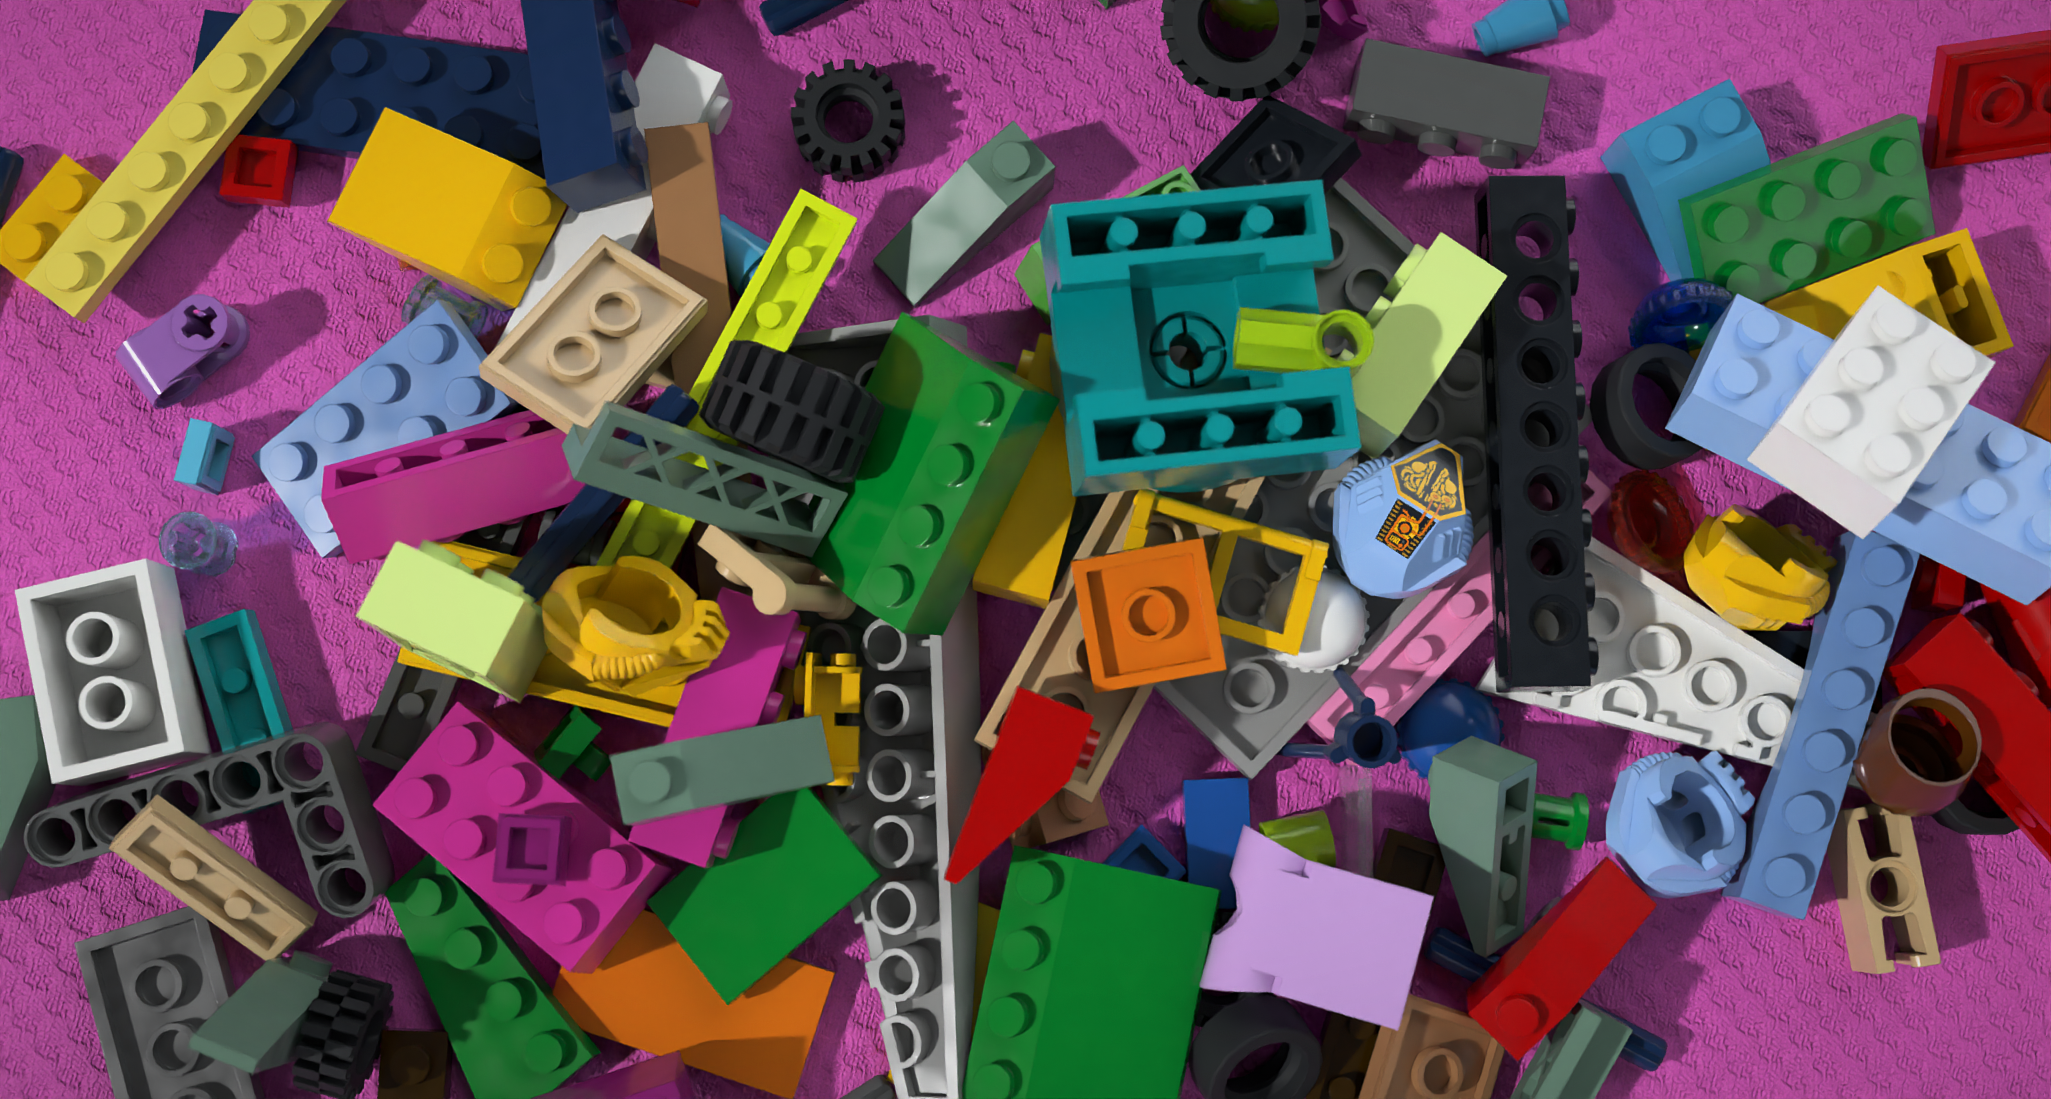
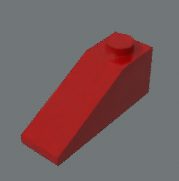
M1016 685L945 869L944 880L957 885L1071 780L1076 766L1084 770L1088 769L1101 732L1090 728L1095 717L1093 714Z
M1606 856L1466 990L1468 1014L1519 1061L1570 1012L1657 906L1656 901L1613 860Z

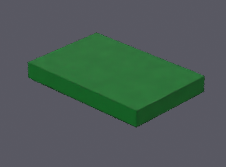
M809 787L770 796L739 822L735 840L726 859L716 856L712 868H704L691 863L646 903L724 1002L730 1005L883 875L813 788Z

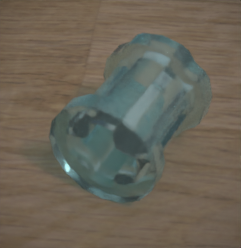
M430 274L421 278L404 303L401 320L409 324L437 299L450 301L477 339L487 318V306L479 301L469 303L442 288V281Z
M181 512L172 516L163 525L159 534V549L163 558L172 566L189 570L198 575L206 574L213 577L227 572L235 563L238 540L235 533L226 524L213 522L207 516L196 512ZM201 533L206 535L199 542L203 552L196 556L193 553L198 550L199 545L195 538Z

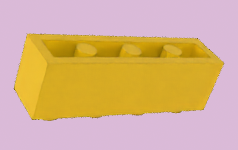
M1040 333L1035 352L1023 349L1016 374L1054 395L1049 362L1052 336ZM1058 405L974 572L972 580L974 591L1042 609L1047 607L1051 598L1077 496L1072 494L1064 423Z

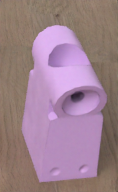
M1243 824L1229 875L1236 890L1237 909L1229 921L1213 934L1199 987L1235 992H1272L1286 998L1399 1030L1434 896L1304 859Z

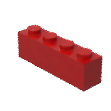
M1962 613L1932 620L1886 661L1882 675L1900 695L1917 689L1933 688L1955 696L1969 708L1977 720L1982 741L1980 758L1972 776L2051 863V712L2038 699L2040 693L2035 683L2020 670L2010 668L1993 649L1994 640L1981 624L1973 619L1965 618ZM1911 707L1923 721L1935 727L1948 740L1958 757L1962 752L1963 742L1959 731L1951 720L1931 708Z

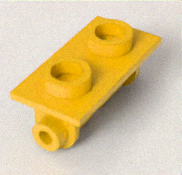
M806 653V666H797L795 670V704L804 705V718L821 715L835 779V782L827 783V785H853V773L860 772V726L836 725V713H861V676L863 674V667H856V654L830 653V666H822V653Z

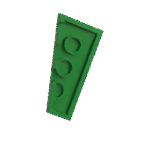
M428 854L385 892L386 897L445 1031L448 1032V1038L475 1099H530L555 1091L601 1053L586 1032L581 1030L553 995L552 988L484 900L432 855Z

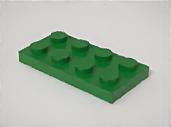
M1903 113L1678 200L1702 316L1713 321H1717L1737 293L1756 303H1762L1936 234L1917 117Z

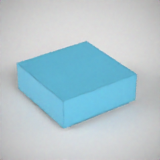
M190 418L174 481L196 491L218 495L223 486L235 440L234 434L212 422Z

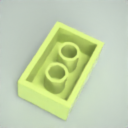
M1442 232L1439 233L1428 250L1416 243L1383 291L1393 300L1390 302L1383 296H1380L1365 317L1373 330L1374 346L1371 355L1351 381L1361 449L1359 450L1372 459L1378 458L1399 437L1507 277V275ZM1344 348L1337 360L1349 361L1353 359L1354 354Z
M396 540L356 617L400 647L521 703L548 649L544 639L542 607L534 604L535 599L523 592L524 587L489 569L485 570L480 579L473 575L474 570L460 563L461 558L439 545L422 540L417 550Z

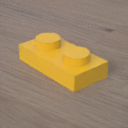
M63 154L0 229V264L25 282L26 277L98 191L103 182L66 154Z

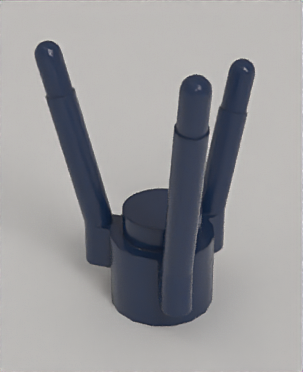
M1340 667L1334 670L1333 676L1353 703V711L1345 714L1337 723L1334 731V742L1329 745L1286 743L1276 754L1285 757L1327 759L1337 764L1348 759L1363 768L1373 769L1383 766L1387 762L1396 764L1401 760V753L1397 750L1398 738L1395 728L1388 720L1375 714L1374 700L1365 696L1351 676Z

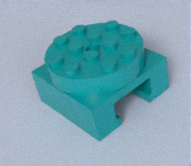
M1322 180L1051 204L1040 234L1052 329L1049 360L1050 378L1054 396L1060 399L1058 408L1063 417L1073 496L1149 488L1177 493L1198 492L1221 487L1243 478L1336 469L1361 449L1350 367L1290 373L1233 369L1234 332L1237 313L1240 307L1320 315L1313 268L1328 267L1334 259ZM1322 338V345L1325 350L1324 339ZM1183 346L1191 350L1196 356L1198 368L1194 369L1189 375L1188 370L1177 367L1172 362L1170 355L1165 356L1170 347Z

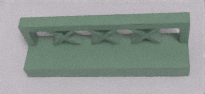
M605 401L591 429L573 423L562 444L572 477L576 481L809 557L813 556L848 495L843 483L831 481L815 473L609 401ZM616 426L643 435L648 449L612 437ZM653 439L663 443L655 446ZM687 452L704 456L708 469L674 457ZM714 460L724 464L716 466ZM748 472L762 476L767 489L735 479V477ZM773 480L782 484L774 486ZM808 492L822 498L812 513L807 503L793 499V497Z
M1580 999L1570 1012L1544 1036L1510 1099H1595L1633 1030L1624 1022Z

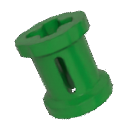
M1573 792L1567 798L1535 793L1531 838L1564 842L1566 849L1580 850L1586 838L1589 820V804L1586 794Z

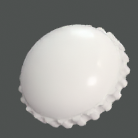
M1324 565L1298 656H1292L1268 648L1267 650L1274 652L1275 658L1279 662H1286L1288 668H1299L1303 673L1310 672L1311 670L1314 673H1323L1325 669L1333 671L1337 669L1338 665L1348 664L1349 658L1359 653L1358 648L1365 643L1364 635L1369 631L1367 618L1370 617V614L1365 609L1367 601L1361 597V590L1350 583L1348 576H1342L1338 569L1329 570ZM1299 567L1291 568L1289 573H1281L1277 581H1273L1268 585V592L1263 593L1261 597L1263 603L1258 607L1260 619L1257 621L1258 626L1281 634Z

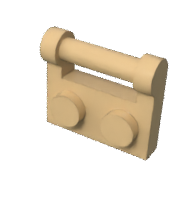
M709 524L698 543L699 546L718 560L715 568L721 575L738 585L750 586L753 589L754 605L764 614L785 615L791 610L817 612L825 619L844 620L850 617L855 610L857 603L853 602L803 554Z

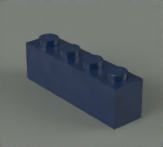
M521 0L546 187L577 213L645 191L646 184L643 164L648 162V150L645 140L636 126L634 108L639 106L640 98L636 84L627 68L625 54L631 51V41L626 26L619 16L617 0Z

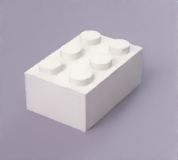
M1877 286L1837 335L1748 457L1747 461L1861 539H1864L1900 503L1996 362L1888 291Z
M145 558L15 590L52 784L86 786L212 754L193 658L184 632L187 629L174 568Z

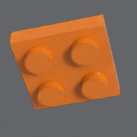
M1202 536L1070 560L1095 694L1227 670Z

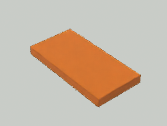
M644 908L592 974L569 972L561 966L552 993L583 1031L658 1056L679 1050L685 1065L787 1099H794L836 971L788 956L739 999L727 1005L654 911Z

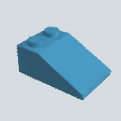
M1730 78L1621 133L1600 157L1690 316L1700 312L1701 308L1678 200L1771 164L1761 131Z

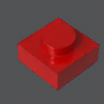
M237 135L226 149L219 195L228 202L290 208L299 148L291 140Z
M1920 554L1909 587V591L1913 592L1911 609L1938 613L1962 607L1966 576Z

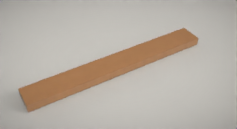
M708 122L644 129L661 271L708 300L707 314L671 353L674 385L680 387L687 394L690 393L732 315L713 150ZM739 442L737 447L748 450L747 445ZM750 472L735 477V479L752 484ZM697 520L692 530L700 600H709L716 603L721 587L753 597V589L750 586L738 585L725 578L716 570L715 565L718 560L698 545L709 524Z

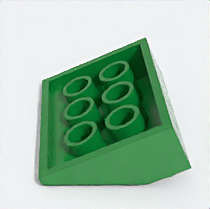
M901 312L865 387L867 391L877 397L885 407V410L854 482L843 483L848 492L847 497L813 556L806 557L853 602L904 634L943 636L1060 399L910 314ZM813 495L809 503L812 513L822 497Z
M1014 845L963 1081L962 1099H1180L1203 989L1199 985L1215 930L1222 890Z

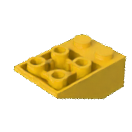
M1967 228L1904 248L1763 304V306L1773 311L1814 304L1819 333L1835 340L1877 286H1880L1988 358L2014 347Z

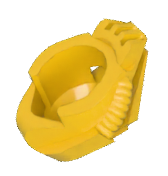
M1737 504L1730 506L1720 516L1712 517L1707 514L1684 552V569L1691 590L1722 619L1740 630L1777 631L1788 622L1801 625L1804 619L1819 612L1825 606L1830 593V583L1827 581L1829 575L1827 573L1838 561L1832 556L1826 557L1827 550L1822 545L1815 546V539L1810 535L1802 536V530L1796 525L1786 524L1775 528L1761 516Z
M620 556L614 566H581L562 572L552 583L542 604L544 639L550 651L592 682L597 680L615 692L621 690L633 697L710 667L713 659L720 655L730 634L717 603L709 600H697V594L670 568L661 562L641 556ZM664 618L668 624L662 622V619Z

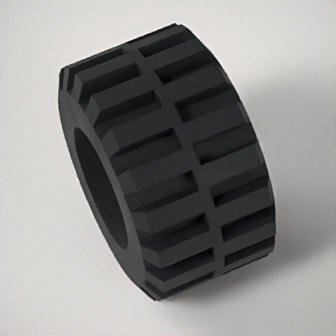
M1163 0L1161 12H1164L1163 26H1160L1162 40H1166L1169 49L1167 56L1172 65H1177L1184 74L1182 78L1191 86H1198L1204 90V94L1211 97L1227 98L1230 101L1259 99L1270 95L1291 82L1305 67L1313 54L1321 28L1319 0H1274L1279 12V26L1271 44L1255 56L1235 58L1220 52L1212 44L1206 33L1205 12L1210 0Z
M735 340L730 341L699 416L709 428L727 437L831 481L846 483L854 482L885 407L871 392L825 369L754 341Z

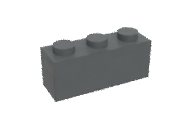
M1366 38L1356 59L1343 129L1357 132V136L1360 139L1374 144H1389L1397 140L1416 144L1421 152L1432 156L1448 157L1454 155V153L1478 157L1479 163L1494 169H1511L1516 165L1522 167L1538 146L1550 76Z

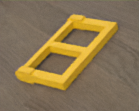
M1139 489L1138 494L1133 499L1134 507L1121 551L1144 547L1154 512L1220 531L1209 569L1216 611L1237 537L1303 556L1281 634L1217 615L1221 635L1292 656H1298L1317 585L1321 578L1325 560L1328 557L1329 543L1316 539H1307L1163 496L1153 490Z

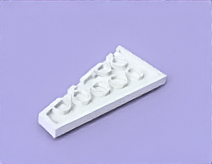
M1591 537L1589 546L1584 547L1585 572H1590L1595 582L1594 607L1592 611H1587L1588 635L1596 639L1599 651L1598 670L1595 676H1591V686L1574 692L1496 693L1494 657L1475 687L1476 691L1712 752L1718 751L1720 754L1772 767L1795 705L1804 669ZM1555 562L1546 575H1553L1556 566ZM1538 608L1534 615L1535 629L1544 639L1554 641L1559 631L1557 619L1548 610ZM1871 711L1866 723L1864 733L1869 728V726L1874 722L1877 716L1875 713ZM1852 768L1847 786L1864 790L1856 780L1854 768Z

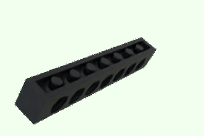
M1488 176L1474 195L1476 251L1478 257L1507 275L1479 317L1496 693L1574 692L1591 686V676L1596 675L1599 664V651L1596 639L1588 635L1587 611H1592L1595 603V582L1593 575L1590 572H1585L1584 547H1588L1591 542L1592 519L1589 510L1586 508L1582 509L1581 484H1584L1588 477L1589 458L1585 445H1579L1578 421H1581L1584 416L1586 399L1583 384L1575 380L1574 358H1578L1581 352L1582 328L1579 320H1572L1571 296H1575L1578 289L1579 267L1575 258H1569L1568 235L1573 233L1575 227L1576 207L1573 197H1566L1565 176ZM1516 236H1526L1534 240L1540 249V258H1531L1524 255L1517 247ZM1519 297H1530L1536 300L1543 310V320H1533L1525 316L1519 307ZM1522 358H1532L1541 363L1546 372V383H1536L1527 378L1522 370ZM1526 420H1535L1545 426L1549 433L1548 447L1537 446L1528 439L1525 433ZM1530 482L1540 483L1550 491L1552 496L1550 511L1540 510L1531 503L1528 497V485ZM1534 545L1543 546L1553 554L1556 566L1552 576L1540 573L1533 566L1531 550ZM1538 608L1548 610L1557 619L1559 631L1554 641L1544 639L1535 629L1534 615Z

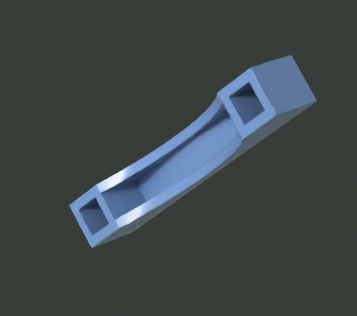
M1851 531L1835 537L1830 556L1838 562L1827 573L1829 575L1827 581L1830 583V593L1825 606L1822 607V610L1815 613L1810 648L1795 705L1768 779L1746 823V844L1742 862L1739 863L1736 874L1727 882V887H1724L1721 893L1723 897L1783 918L1805 920L1853 768L1852 762L1855 760L1920 556V553L1873 531L1864 539H1861Z

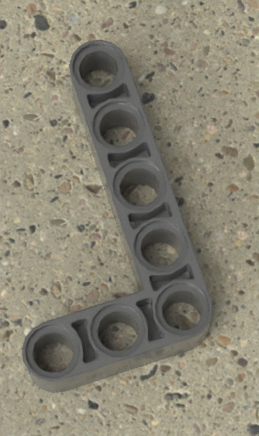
M327 721L308 724L73 796L33 815L26 824L23 835L25 848L35 861L51 868L63 867L113 852L109 849L110 844L115 836L130 822L122 812V800L128 802L134 808L137 815L158 794L198 825L283 800L316 898L322 908L331 915L341 918L359 915L386 895L385 892L393 885L395 878L394 863L375 808L372 806L373 802L353 743L345 730L337 724ZM305 742L314 745L320 751L323 758L322 770L314 769L307 763L303 753ZM244 762L250 763L257 769L261 780L260 788L251 786L244 778L242 770ZM183 781L191 784L198 793V807L190 804L185 799L182 792ZM326 805L334 807L341 813L345 824L343 832L333 829L326 821L324 814ZM62 819L73 828L75 842L69 840L62 831ZM346 868L354 869L362 875L366 884L365 893L354 890L348 884L345 875Z

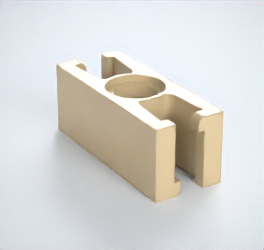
M1875 803L1863 804L1859 808L1839 809L1827 852L1852 971L1871 974L1895 972L1893 960L1886 959L1882 919L1885 916L1891 917L1900 951L1894 952L1897 964L1911 965V967L1915 968L1941 964L1911 816L1892 814ZM1869 815H1872L1877 850L1874 857H1868L1858 820L1867 819ZM1878 870L1885 875L1888 882L1887 894L1880 903L1875 900L1870 889L1871 879Z

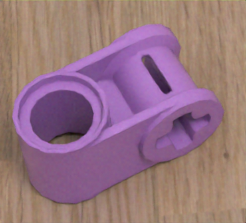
M205 294L191 295L181 300L178 305L149 327L130 336L120 345L115 357L155 409H164L190 396L204 380L233 358L239 356L247 347L250 338V327L245 316L237 309L223 305L218 299ZM193 310H200V312L196 314ZM212 318H215V319H213L212 322L210 323L211 328L213 329V331H214L215 333H214L210 338H207V337L210 335V333H211V330H210L209 326L207 325V323H208ZM225 342L228 344V346L224 347L222 346V343Z

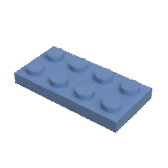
M437 299L252 455L258 467L322 558H334L343 552V548L321 501L324 466L508 416L521 405L480 378L479 365L488 355L450 301Z

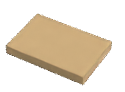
M602 234L479 365L480 378L566 434L569 433L573 423L591 429L605 401L623 407L707 314L708 300Z

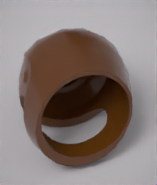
M1930 688L1917 689L1901 694L1886 703L1879 711L1874 722L1864 733L1856 758L1852 762L1856 780L1875 804L1892 814L1912 817L1930 816L1954 802L1968 784L1980 758L1982 746L1980 728L1969 708L1955 696L1945 691ZM1917 706L1931 708L1942 713L1951 720L1960 733L1963 742L1961 754L1957 757L1948 740L1929 723L1916 717L1896 713L1905 708Z

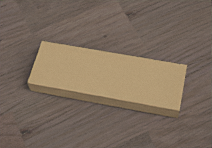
M158 794L115 836L109 846L111 851L265 961L279 958L313 926L318 912Z

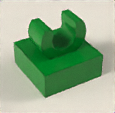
M573 705L535 749L534 755L538 764L557 779H560L573 763L579 770L596 782L611 765V759L608 758L609 755L592 742L602 729L597 720L582 707Z

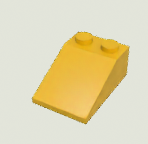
M385 107L327 222L500 311L517 308L567 204L546 187L545 179L523 167Z

